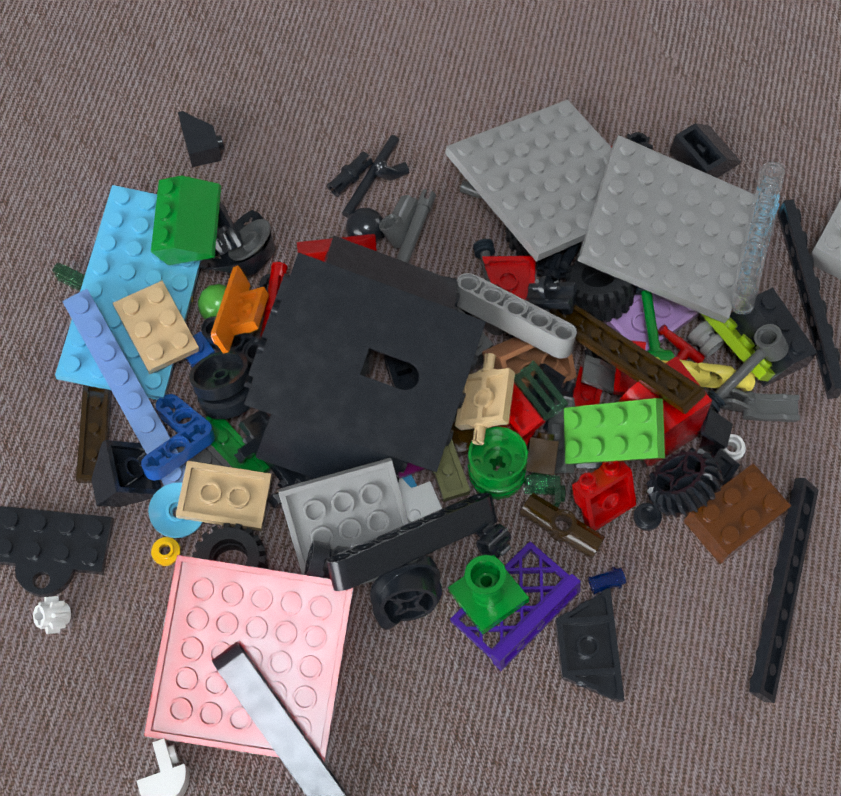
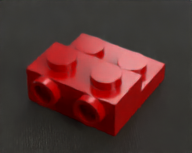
M623 461L603 462L600 468L592 473L582 474L579 480L572 484L574 500L582 509L584 524L595 531L637 505L632 469Z

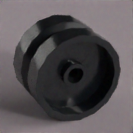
M220 351L201 359L193 366L189 374V382L194 393L197 395L201 410L207 417L228 419L236 417L251 408L244 405L250 389L244 385L251 367L247 358L242 353L229 351L223 354Z

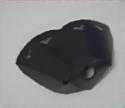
M250 210L234 223V226L240 231L246 226L244 223L249 222L250 218H252L251 222L264 218L260 213ZM271 230L260 253L241 261H234L227 252L221 255V259L210 258L202 260L199 268L231 273L233 267L239 266L245 276H255L275 252L276 248ZM215 247V257H216V256H218V251H217V249H216V247Z

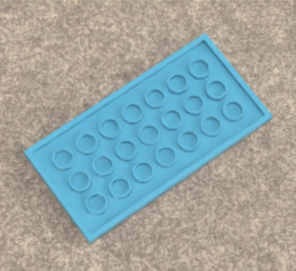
M112 185L80 292L88 289L147 397L156 400L159 398L164 399L175 363L149 374L116 313L113 302L163 281L186 323L192 300L191 297L193 296L200 270L199 265L202 260L167 265L151 253L157 194ZM71 320L56 370V379L111 390L73 320Z

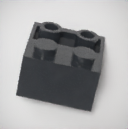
M695 123L676 134L670 149V153L677 161L716 178L741 163L740 159L709 125Z

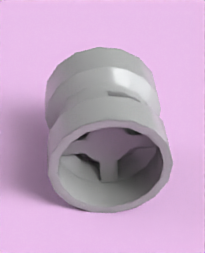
M707 321L699 324L687 337L693 345L700 347V353L705 358L714 354L725 343L719 334L714 333L713 327Z

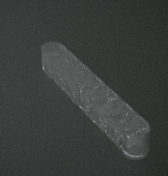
M767 162L761 169L731 295L732 310L738 314L750 313L754 308L785 174L784 167L777 162Z

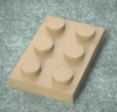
M163 281L113 302L114 309L149 374L199 352L195 339Z
M187 461L176 517L218 525L230 523L231 527H235L236 523L242 524L244 529L248 527L251 530L262 531L272 474Z

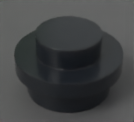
M642 503L635 509L633 520L640 529L651 531L656 529L661 523L662 514L653 504Z

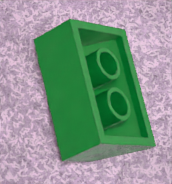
M182 175L159 180L151 253L167 265L214 258L221 185Z

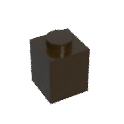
M538 432L537 437L532 436L530 438L526 471L555 475L560 440L554 439L555 434Z

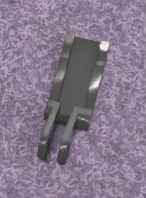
M586 354L581 382L613 394L616 367Z
M734 388L723 399L726 405L722 409L743 412L744 420L797 422L800 420V415H798L799 395L760 394L752 391L743 392Z

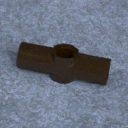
M533 492L520 511L521 516L549 532L550 537L554 540L567 543L593 559L605 539V536L577 520L571 511L559 509ZM558 521L566 522L569 529L561 530L555 523Z

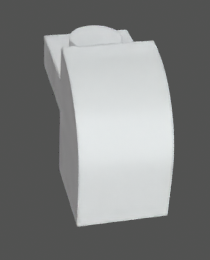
M165 739L152 742L160 773L137 780L140 795L184 796L189 785V768L185 764L175 767V763L179 762V758L174 745L169 746Z

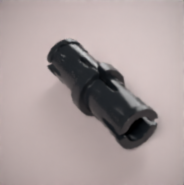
M362 151L349 165H344L341 168V173L327 184L328 190L334 188L331 193L338 197L351 183H356L359 180V175L373 164L372 158L365 160L369 155Z

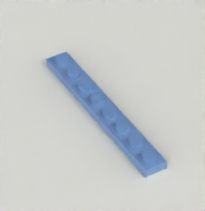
M85 289L62 302L146 454H149L169 440L170 436L88 289ZM176 448L172 451V453H179ZM185 463L161 479L164 486L171 483H183L186 469Z

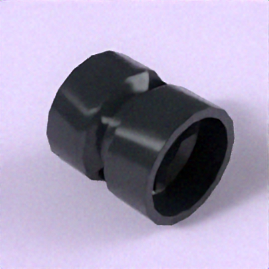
M313 540L308 552L304 575L330 579L328 568L324 567L325 559L350 548L337 546L331 549L330 544Z

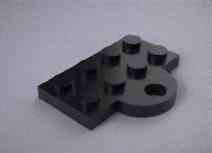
M0 506V565L15 566L16 578L28 593L37 597L57 595L69 586L75 572L104 575L114 520L112 517ZM41 575H48L50 577L49 584L42 589L36 588V579Z

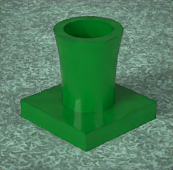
M481 555L472 559L466 566L464 576L448 587V592L482 635L529 602L527 594L495 555Z

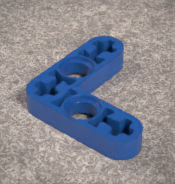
M174 394L165 395L164 399L159 398L156 402L159 417L177 434L142 459V469L145 476L150 480H160L208 447L215 439L210 422ZM184 418H191L189 422L179 424L180 420ZM177 447H185L180 453H172Z

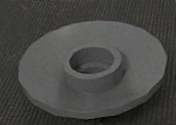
M257 219L243 227L239 232L244 244L228 251L229 257L234 261H241L260 253L270 234V223L265 219Z

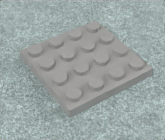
M391 458L278 489L302 575L305 572L306 560L313 540L328 543L331 549L337 546L352 548L408 524ZM326 558V559H325V563H324V567L327 568V564H326L327 558ZM418 559L413 560V561H411V562H409V563H407V564H413V563L416 562ZM378 577L373 578L365 583L375 581Z

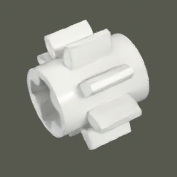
M58 596L44 597V602H39V605L34 609V623L40 629H45L46 634L60 633V629L66 628V625L70 622V607L65 601H59Z

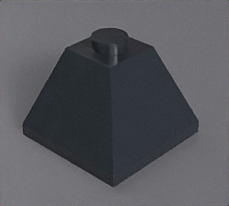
M104 440L102 442L91 479L97 506L122 507L152 499L153 495L161 488L159 480H150L144 474L141 461L147 454L141 443Z

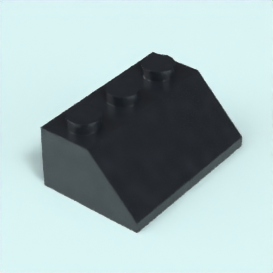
M773 287L751 297L730 314V318L738 326L736 330L741 336L744 334L755 344L753 347L755 351L757 350V345L754 341V335L760 327L767 324L778 326L788 343L789 350L787 355L779 361L771 362L772 366L770 368L775 375L769 381L759 380L763 387L808 366L817 353Z

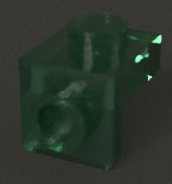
M535 472L531 473V475H526L524 494H532L533 492L539 495H552V504L558 508L561 502H565L566 489L565 485H561L560 476Z

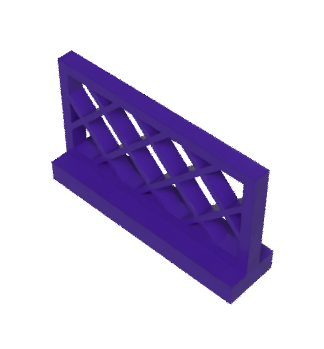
M531 541L505 565V569L509 574H519L520 587L525 593L540 592L541 601L536 606H522L516 612H520L521 621L516 626H503L502 621L500 626H495L488 632H500V641L492 649L483 642V635L476 626L467 627L460 621L466 615L462 608L450 618L451 623L481 649L500 671L581 592V581L573 574L569 575ZM530 552L539 559V567L522 568V560ZM540 573V586L523 587V574ZM543 573H555L562 580L556 586H543ZM543 592H549V593L544 597Z

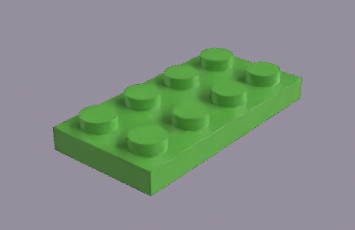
M653 398L564 408L565 464L665 458L663 399Z

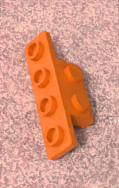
M235 266L232 269L211 330L212 341L215 345H218L223 354L230 351L235 335L251 333L259 329L269 296L265 287L249 291L250 283L239 266Z

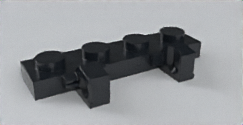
M258 410L242 420L238 425L247 436L242 440L245 445L234 454L240 464L246 458L250 459L257 454L260 441L270 418L266 412ZM266 462L280 480L277 484L280 488L315 479ZM279 493L272 494L268 498V502L274 509L282 504Z

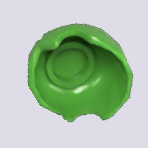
M222 284L210 285L201 292L198 299V310L203 319L206 320L209 317L217 316L227 286Z

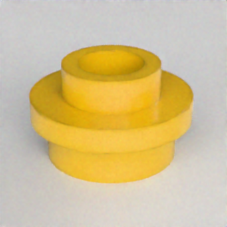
M170 537L158 539L151 549L152 558L157 564L162 566L174 564L177 555H180L181 552L177 541ZM163 547H170L168 554L162 555L160 553Z

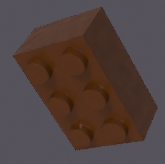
M753 463L723 485L721 491L715 493L716 499L707 502V507L702 506L698 508V513L691 511L683 522L721 565L779 520L791 505Z

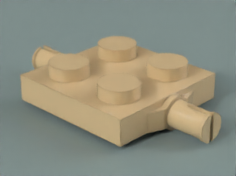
M493 353L484 354L483 368L468 375L463 390L466 396L462 407L457 409L455 426L460 430L474 429L472 443L475 445H484L487 428L509 424L515 372L510 368L494 369L496 355Z

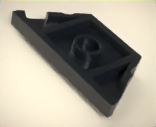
M605 589L589 601L586 600L572 611L556 618L555 627L561 679L619 703L625 699L611 589Z

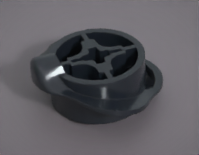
M423 556L413 564H405L380 575L373 583L370 591L373 614L380 627L389 630L401 621L416 620L431 613L442 595L440 571L431 557Z

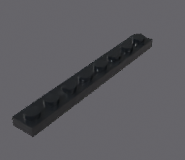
M794 199L784 200L777 214L812 344L817 351L816 359L827 399L838 398L841 395L840 353L838 348H835L832 339L833 327L827 321V306L825 301L821 299L819 278L815 277L814 259L812 254L808 252L807 234L801 227V212L796 208Z
M795 478L793 489L790 492L791 507L788 509L784 520L785 527L782 540L779 543L777 564L773 571L774 578L771 592L768 595L765 620L762 623L760 644L756 650L755 667L750 678L749 692L767 703H775L819 491L806 478Z

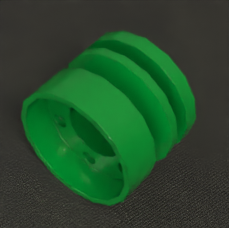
M496 426L486 429L484 445L470 443L468 475L470 484L479 494L491 493L493 499L499 500L509 498L520 490L525 482L528 459L526 443L521 436L509 428Z

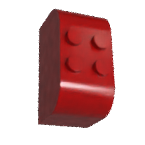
M677 356L666 363L699 385ZM638 381L624 393L618 402L662 398L648 390ZM707 393L686 414L663 400L665 457L698 437L712 403ZM664 458L643 459L647 466H652Z

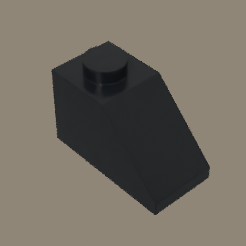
M184 111L178 112L192 168L222 161L220 151L225 149L221 135L216 136L213 125Z

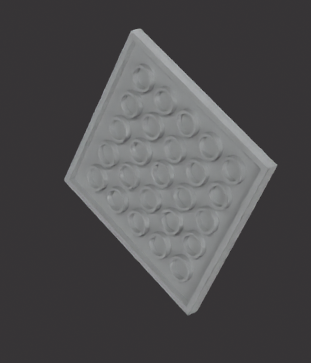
M568 100L448 145L445 154L537 262L584 240L612 148Z
M618 135L613 143L577 261L725 323L730 318L758 196Z

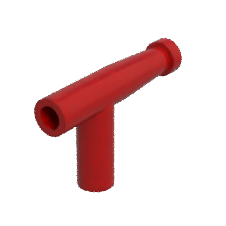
M665 324L659 328L658 333L680 350L676 355L679 360H687L689 357L695 363H702L705 357L669 330Z

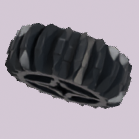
M692 447L687 452L682 449L679 454L675 455L672 453L670 458L663 459L661 465L655 466L656 472L649 474L651 480L646 483L648 486V496L656 509L665 513L666 516L673 515L677 518L684 514L687 517L691 511L698 513V508L702 506L707 507L709 500L716 499L715 493L721 491L720 484L723 482V473L718 462L709 452L707 453L703 449L696 451Z

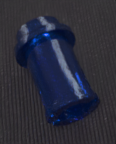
M614 566L611 567V571L592 577L589 576L588 582L593 595L605 589L614 587L621 589L622 585L626 584V578L622 568L616 569Z

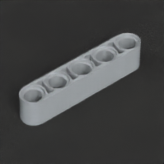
M465 273L457 278V293H460L457 304L459 308L553 357L567 358L571 355L577 334L574 325L477 275Z

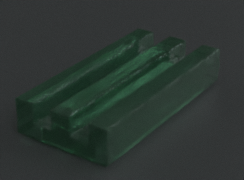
M56 263L52 271L55 273V277L58 278L57 281L80 291L85 275L61 263Z
M532 361L528 367L521 369L520 373L515 374L514 382L546 422L568 406V402L535 361ZM532 371L536 373L560 403L556 406L533 378L530 374ZM525 377L549 406L550 412L547 413L521 379Z

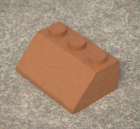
M517 337L482 351L483 357L486 353L496 355L494 369L510 368L515 372L514 382L523 394H525L540 363L547 364L566 378L563 383L577 377L572 353L567 358H556Z

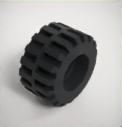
M577 260L574 262V265L568 268V273H566L565 277L566 282H575L577 286L574 296L575 305L598 320H605L606 322L612 321V318L618 319L622 317V313H627L630 310L629 306H632L634 302L633 284Z
M223 523L224 528L218 529L217 525L212 527L213 532L211 534L205 532L201 535L203 541H197L195 545L196 552L192 554L194 558L216 561L222 553L237 550L247 556L245 566L263 569L268 567L265 549L259 536H255L253 530L248 527L244 530L242 524L236 523L235 528H232L230 523Z

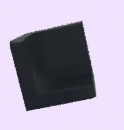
M711 408L708 410L701 428L703 436L700 448L706 452H711L715 448H727L733 426L730 421Z

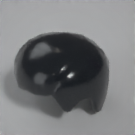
M370 207L359 208L348 217L346 232L349 237L375 234L377 242L379 239L385 238V235L379 228L383 217L378 211Z

